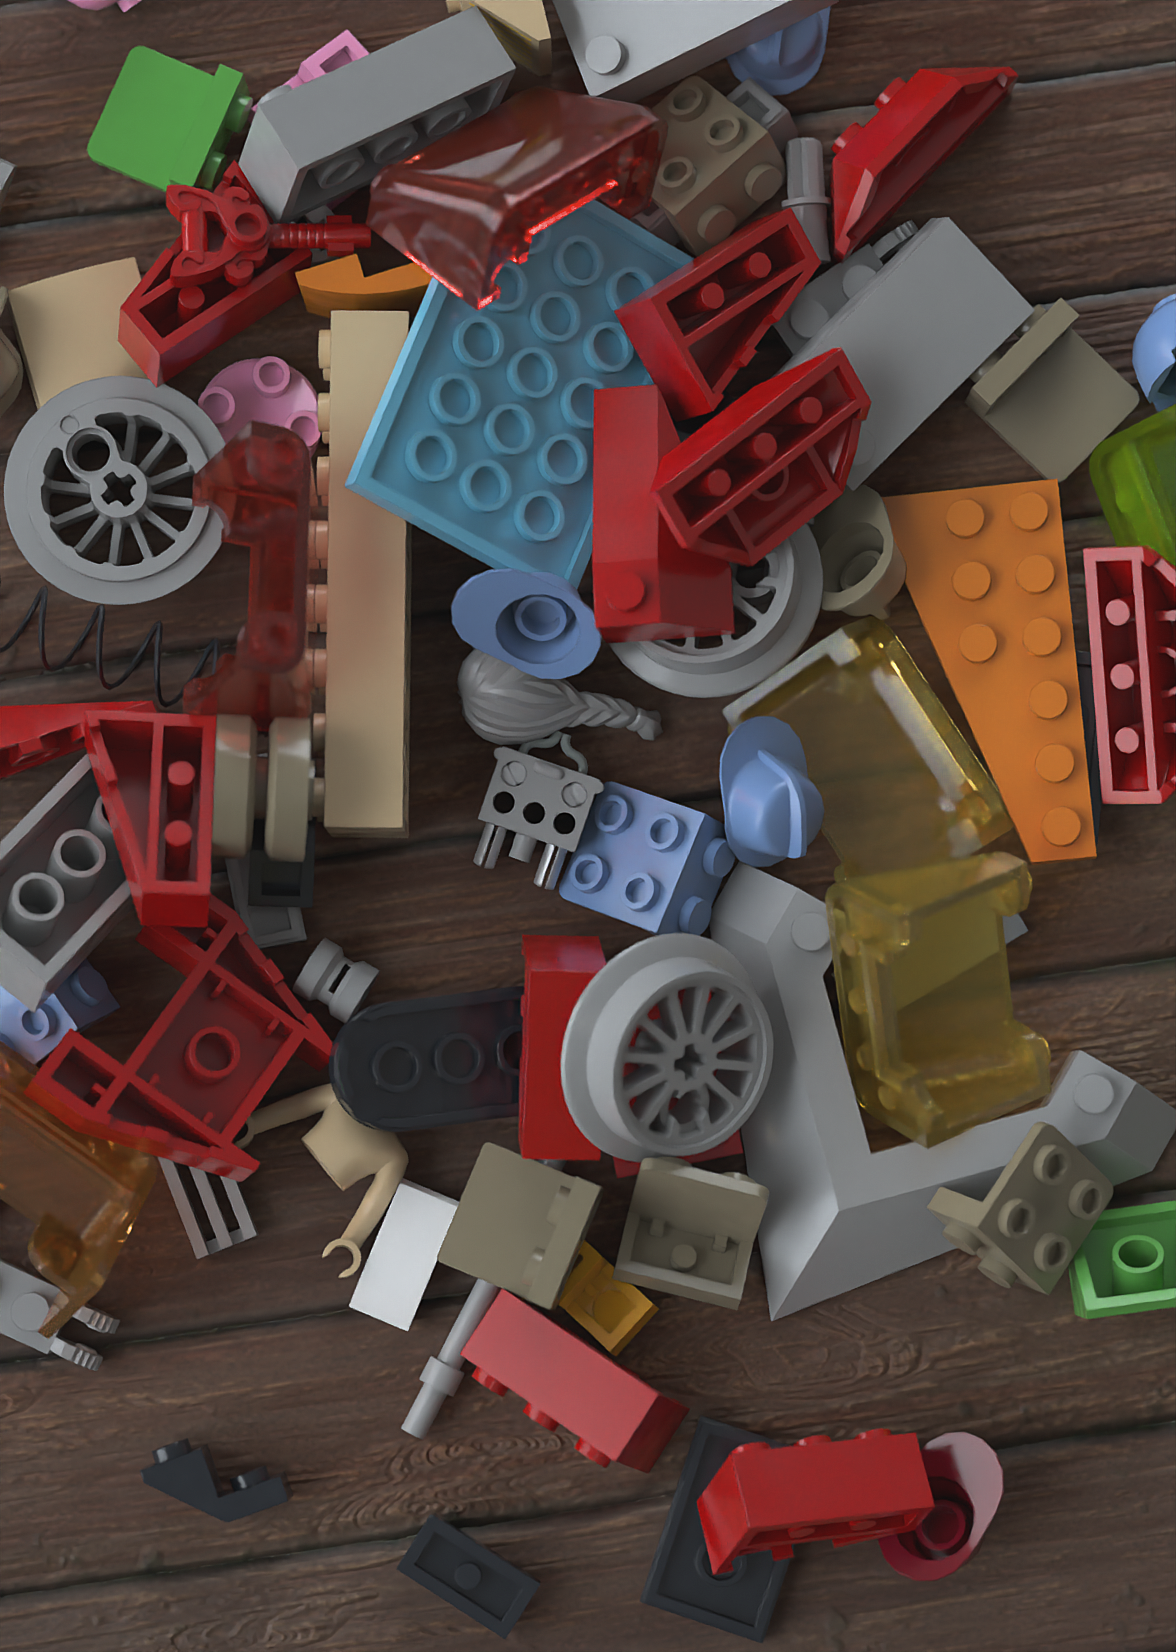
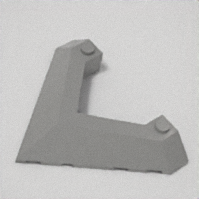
M739 861L712 908L709 929L711 940L731 952L749 974L757 995L767 1011L773 1033V1061L768 1083L758 1105L740 1127L748 1175L756 1184L763 1185L769 1190L767 1205L757 1231L771 1321L958 1248L942 1235L946 1226L927 1209L930 1201L941 1186L983 1202L1032 1126L1039 1121L1054 1125L1113 1186L1154 1169L1176 1129V1109L1136 1081L1082 1050L1069 1053L1041 1105L1037 1108L870 1152L822 977L854 920L801 889Z

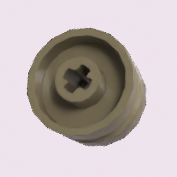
M217 714L211 858L245 859L251 851L253 819H264V851L270 861L303 862L307 820L312 821L315 761L310 760V718L277 716L269 727L267 757H257V726L250 715Z

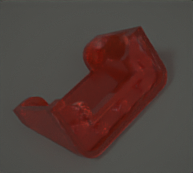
M541 86L520 90L508 101L398 163L388 164L376 174L370 186L371 199L366 225L478 311L500 298L502 288L493 282L495 277L509 259L517 265L527 260L534 234L597 197L628 220L649 208L668 135V124L665 119L644 105Z
M250 420L193 476L192 506L205 508L208 505L218 514L224 525L221 529V541L251 547L248 621L240 629L237 641V655L225 653L216 661L215 673L207 678H193L184 686L183 714L217 716V714L250 715L257 726V730L269 732V727L277 716L307 718L312 712L315 701L314 654L317 646L315 589L316 585H319V559L316 557V523L321 521L310 451L304 440L294 431L283 426Z

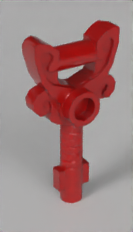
M168 185L166 189V206L169 212L181 222L183 251L173 261L170 271V281L177 288H187L211 282L223 274L227 282L235 286L246 285L252 279L254 268H260L266 262L268 249L325 248L327 249V257H347L354 254V249H370L371 246L370 223H352V215H326L324 224L268 223L265 210L260 205H250L249 193L242 187L231 186L224 190L222 198L207 190L188 185ZM207 220L217 222L225 237L219 251L208 252Z

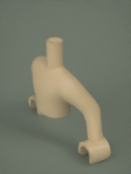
M331 1083L294 1094L252 1112L246 1120L248 1126L247 1135L234 1145L242 1149L249 1145L255 1134L324 1111L321 1119L301 1139L318 1163L342 1191H345L360 1179L370 1174H375V1179L341 1239L330 1242L322 1255L323 1259L336 1247L348 1248L353 1254V1265L338 1276V1278H347L353 1275L359 1268L361 1262L360 1248L388 1208L404 1176L409 1161L408 1154L395 1132L375 1130L353 1119L340 1105L333 1092Z

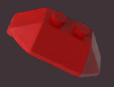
M1011 67L920 68L907 83L902 78L897 77L875 101L874 106L879 110L878 113L864 127L855 121L839 136L830 149L836 156L832 160L829 172L830 198L832 199V206H830L831 261L835 265L843 264L853 253L861 249L1012 93L1019 75Z
M842 347L833 348L754 386L662 457L649 492L681 548L740 565L753 566L843 494L857 451L861 422L866 421L872 402Z
M1149 545L1084 548L1083 557L1102 804H1162L1167 802L1176 792V567Z

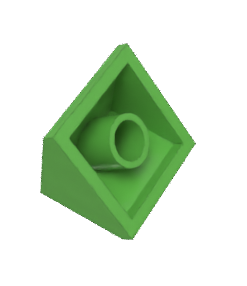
M1176 1200L1103 1210L1068 1264L1076 1316L1092 1319L1176 1307Z

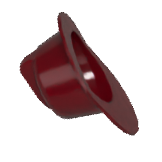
M966 1432L945 1433L929 1441L921 1450L935 1507L915 1530L878 1538V1543L886 1562L898 1574L914 1581H937L955 1573L960 1567L968 1564L979 1553L985 1539V1532L994 1519L1004 1495V1470L997 1453L982 1438Z

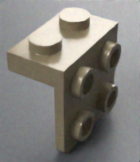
M690 76L681 82L613 143L606 152V158L611 167L665 212L685 248L696 257L726 239L738 225L765 201L773 197L778 189L787 182L786 164L769 132L699 76Z
M1062 298L1048 311L1038 304L1034 308L1035 311L1013 332L1020 340L1004 356L995 350L969 376L976 384L972 387L965 401L1045 480L1058 479V484L1062 483L1139 403L1138 392L1072 329L1079 314Z
M1039 1121L1032 1126L983 1202L940 1186L927 1209L946 1226L942 1235L949 1242L971 1255L976 1254L982 1259L978 1269L988 1278L1006 1288H1011L1014 1282L1049 1295L1113 1195V1185L1054 1125Z
M664 1156L657 1159H643L629 1206L612 1279L737 1310L742 1297L753 1242L769 1197L768 1188L756 1184L752 1178L735 1172L716 1174L696 1169L685 1160L676 1157Z

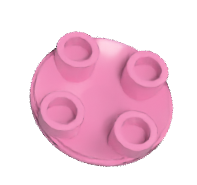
M267 356L264 358L247 359L226 367L209 382L198 400V406L213 421L224 439L232 460L235 478L242 481L269 483L291 476L311 459L322 436V432L318 431V395L315 389L299 371L287 365L284 360L278 357Z

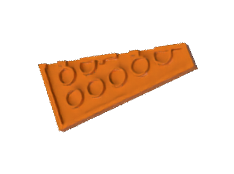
M1058 479L881 497L887 508L894 541L906 562L907 570L904 583L956 699L968 721L980 752L997 785L1000 796L1031 864L1039 865L1096 859Z

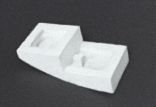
M402 1178L358 1281L349 1307L408 1331L438 1261V1252L459 1202Z

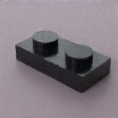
M433 1511L396 1568L505 1640L541 1583L540 1580Z

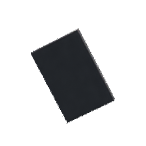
M700 1415L639 1600L641 1603L763 1644L791 1558L773 1561L771 1549L735 1557L732 1561L733 1571L713 1575L696 1501L731 1452L737 1447L754 1442H766L770 1445V1449L790 1447L792 1445Z

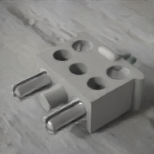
M556 731L547 739H539L522 744L518 751L504 746L495 749L494 757L498 759L478 817V819L485 821L486 825L473 860L478 866L482 865L495 825H497L498 829L485 868L492 869L495 867L508 829L517 832L509 856L530 863L537 840L547 843L533 881L538 887L542 886L555 846L559 847L545 889L549 890L555 888L567 850L576 852L595 796L602 793L605 788L600 779L587 775V760L583 754L571 747L570 735ZM561 739L560 744L563 752L578 763V772L530 756L527 753L533 747H553ZM501 792H509L514 797L515 805L509 813H502L496 808L495 801ZM532 802L540 803L545 809L544 819L537 824L528 821L525 815L527 806ZM564 812L571 814L575 819V828L569 834H562L555 826L557 816Z

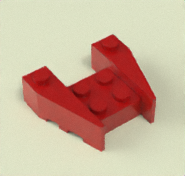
M210 893L207 927L145 925L135 938L138 943L187 978L126 1063L122 1065L76 1031L69 1028L23 1094L77 1132L243 1182L255 1172L260 1163L231 1143L293 1054L317 1071H320L329 1063L333 1042L311 1012L307 1014L283 981L285 977L271 958L267 960L247 933L248 927L237 912Z

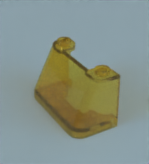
M869 616L839 628L721 710L729 722L727 726L729 736L740 723L754 716H774L789 724L800 738L806 757L808 779L814 783L823 800L824 816L820 829L842 862L834 869L835 883L832 884V892L839 906L848 915L855 916L861 926L1011 830L1013 826L999 791L891 628L875 616Z
M997 851L858 875L834 884L828 888L826 893V913L846 1062L855 1097L862 1108L871 1116L926 1149L1052 1092L1049 1072L1051 1053L1047 1042L1041 1034L1032 1031L1026 1025L1015 1020L1013 1015L1002 915L1011 917L1027 909L1032 891V880L1027 870V862L1006 852Z

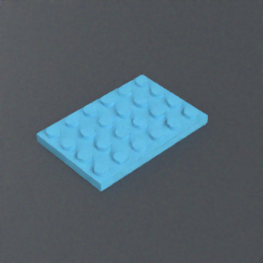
M499 142L488 147L344 487L494 569H516L527 573L549 572L566 579L573 587L578 589L593 551L594 389L654 385L614 311L694 258Z

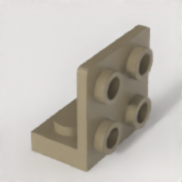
M487 1142L481 1149L438 1252V1261L520 1295L538 1305L556 1310L605 1190L598 1185L578 1177L575 1178L532 1159H522L520 1154Z

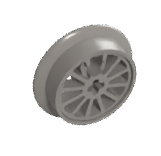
M109 376L91 379L76 384L47 401L28 420L17 437L8 459L4 480V505L11 533L26 560L40 575L60 590L87 601L111 605L136 604L150 601L177 590L195 577L209 563L219 549L231 522L235 501V476L232 460L224 439L213 421L196 403L179 391L165 384L156 388L150 379L132 376ZM128 424L124 450H122L118 441L104 429L105 426ZM147 426L162 432L163 435L141 464L136 466L135 458L140 427ZM97 441L109 446L110 456L108 462L97 471L89 472L80 469L78 465V451L87 442ZM172 445H180L187 454V463L149 478L150 473ZM64 458L70 473L80 484L52 480L61 459ZM196 475L197 492L193 495V499L154 494L158 489ZM118 481L126 487L134 485L130 492L135 500L126 507L118 500L110 503L114 498L110 488ZM51 494L91 498L90 503L61 515L51 516ZM154 507L193 511L185 530L178 532L152 512V509ZM99 514L97 520L75 547L67 546L59 536L61 529ZM145 520L175 541L172 546L156 557L153 556L141 523ZM113 525L108 563L97 564L84 559L106 529ZM131 527L144 559L139 564L120 566L125 530Z
M804 524L761 559L770 565V573L768 577H765L760 583L756 584V588L740 586L736 581V574L741 565L729 561L733 575L734 607L756 624L752 630L741 638L734 640L732 635H721L723 645L710 649H698L700 637L686 638V643L683 647L670 644L664 640L609 643L610 647L623 664L647 683L673 694L698 698L722 697L749 690L765 682L782 670L798 654L807 641L819 614L823 594V568L816 540L808 524ZM773 600L765 614L752 607L763 605Z
M671 933L651 937L632 945L610 960L588 984L573 1010L564 1037L561 1055L562 1087L569 1112L583 1135L592 1144L614 1157L635 1162H642L645 1158L657 1159L664 1156H686L717 1146L734 1134L745 1123L758 1105L768 1083L773 1061L774 1045L767 1011L759 999L755 986L743 965L731 952L710 939L687 933ZM685 988L682 1007L680 1008L677 992ZM711 990L714 996L707 1004L709 991ZM657 1003L661 1018L651 1021L647 1018V1012ZM636 1027H638L642 1031L636 1040L635 1047L628 1046ZM626 1062H637L640 1069L623 1077L624 1064ZM715 1069H718L717 1074L715 1075V1077H713V1071ZM637 1095V1101L630 1109L628 1101ZM671 1096L678 1098L676 1105L668 1111V1103Z

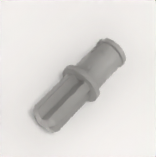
M809 137L789 140L785 145L788 199L782 201V209L792 208L821 261L820 265L831 262L828 246L826 208L832 206V199L825 197L822 144L819 140Z

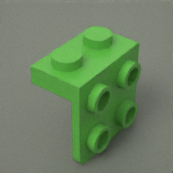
M145 46L134 47L128 54L88 143L87 151L91 160L165 193L168 185H188L213 191L217 187L227 163V155L223 153L232 133L241 132L252 108L253 98L249 97L250 93L244 74L220 64L215 76Z

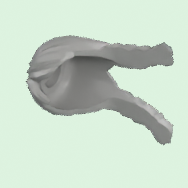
M476 648L467 656L460 668L457 680L459 690L457 693L462 697L458 702L462 705V716L480 737L499 745L528 743L542 739L564 727H575L581 724L591 727L603 724L612 728L626 727L631 731H637L643 739L655 740L659 734L663 733L660 725L661 717L657 710L646 711L640 707L632 706L621 698L614 699L601 693L578 692L564 678L541 679Z

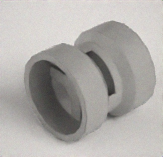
M324 938L304 966L292 991L308 1001L320 1000L328 1005L330 1015L346 1023L357 1013L373 987L380 971L365 961L354 963L344 957L342 947ZM343 972H346V975L337 987L335 993H331L336 984L338 983L339 979L341 978Z

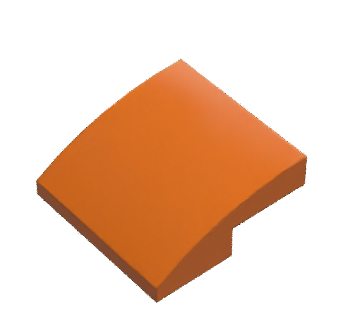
M357 253L295 272L308 313L331 318V310L409 311L410 317H416L432 279L427 259L364 278Z

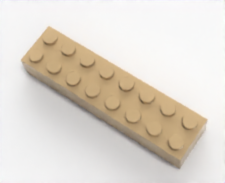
M331 310V330H319V368H323L324 381H330V393L318 394V431L322 432L323 443H329V457H318L317 494L321 496L322 506H328V521H317L316 557L320 559L321 569H327V585H316L315 621L320 623V632H327L326 649H315L314 684L315 688H319V695H326V713H314L313 720L314 752H318V758L325 759V778H314L313 817H317L318 822H324V828L332 837L408 838L412 524L344 487L412 327L409 311Z

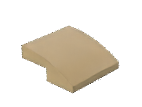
M135 257L67 272L8 291L6 303L37 409L41 408L60 392L91 379L109 376H132L149 379L118 342L120 307L141 281Z

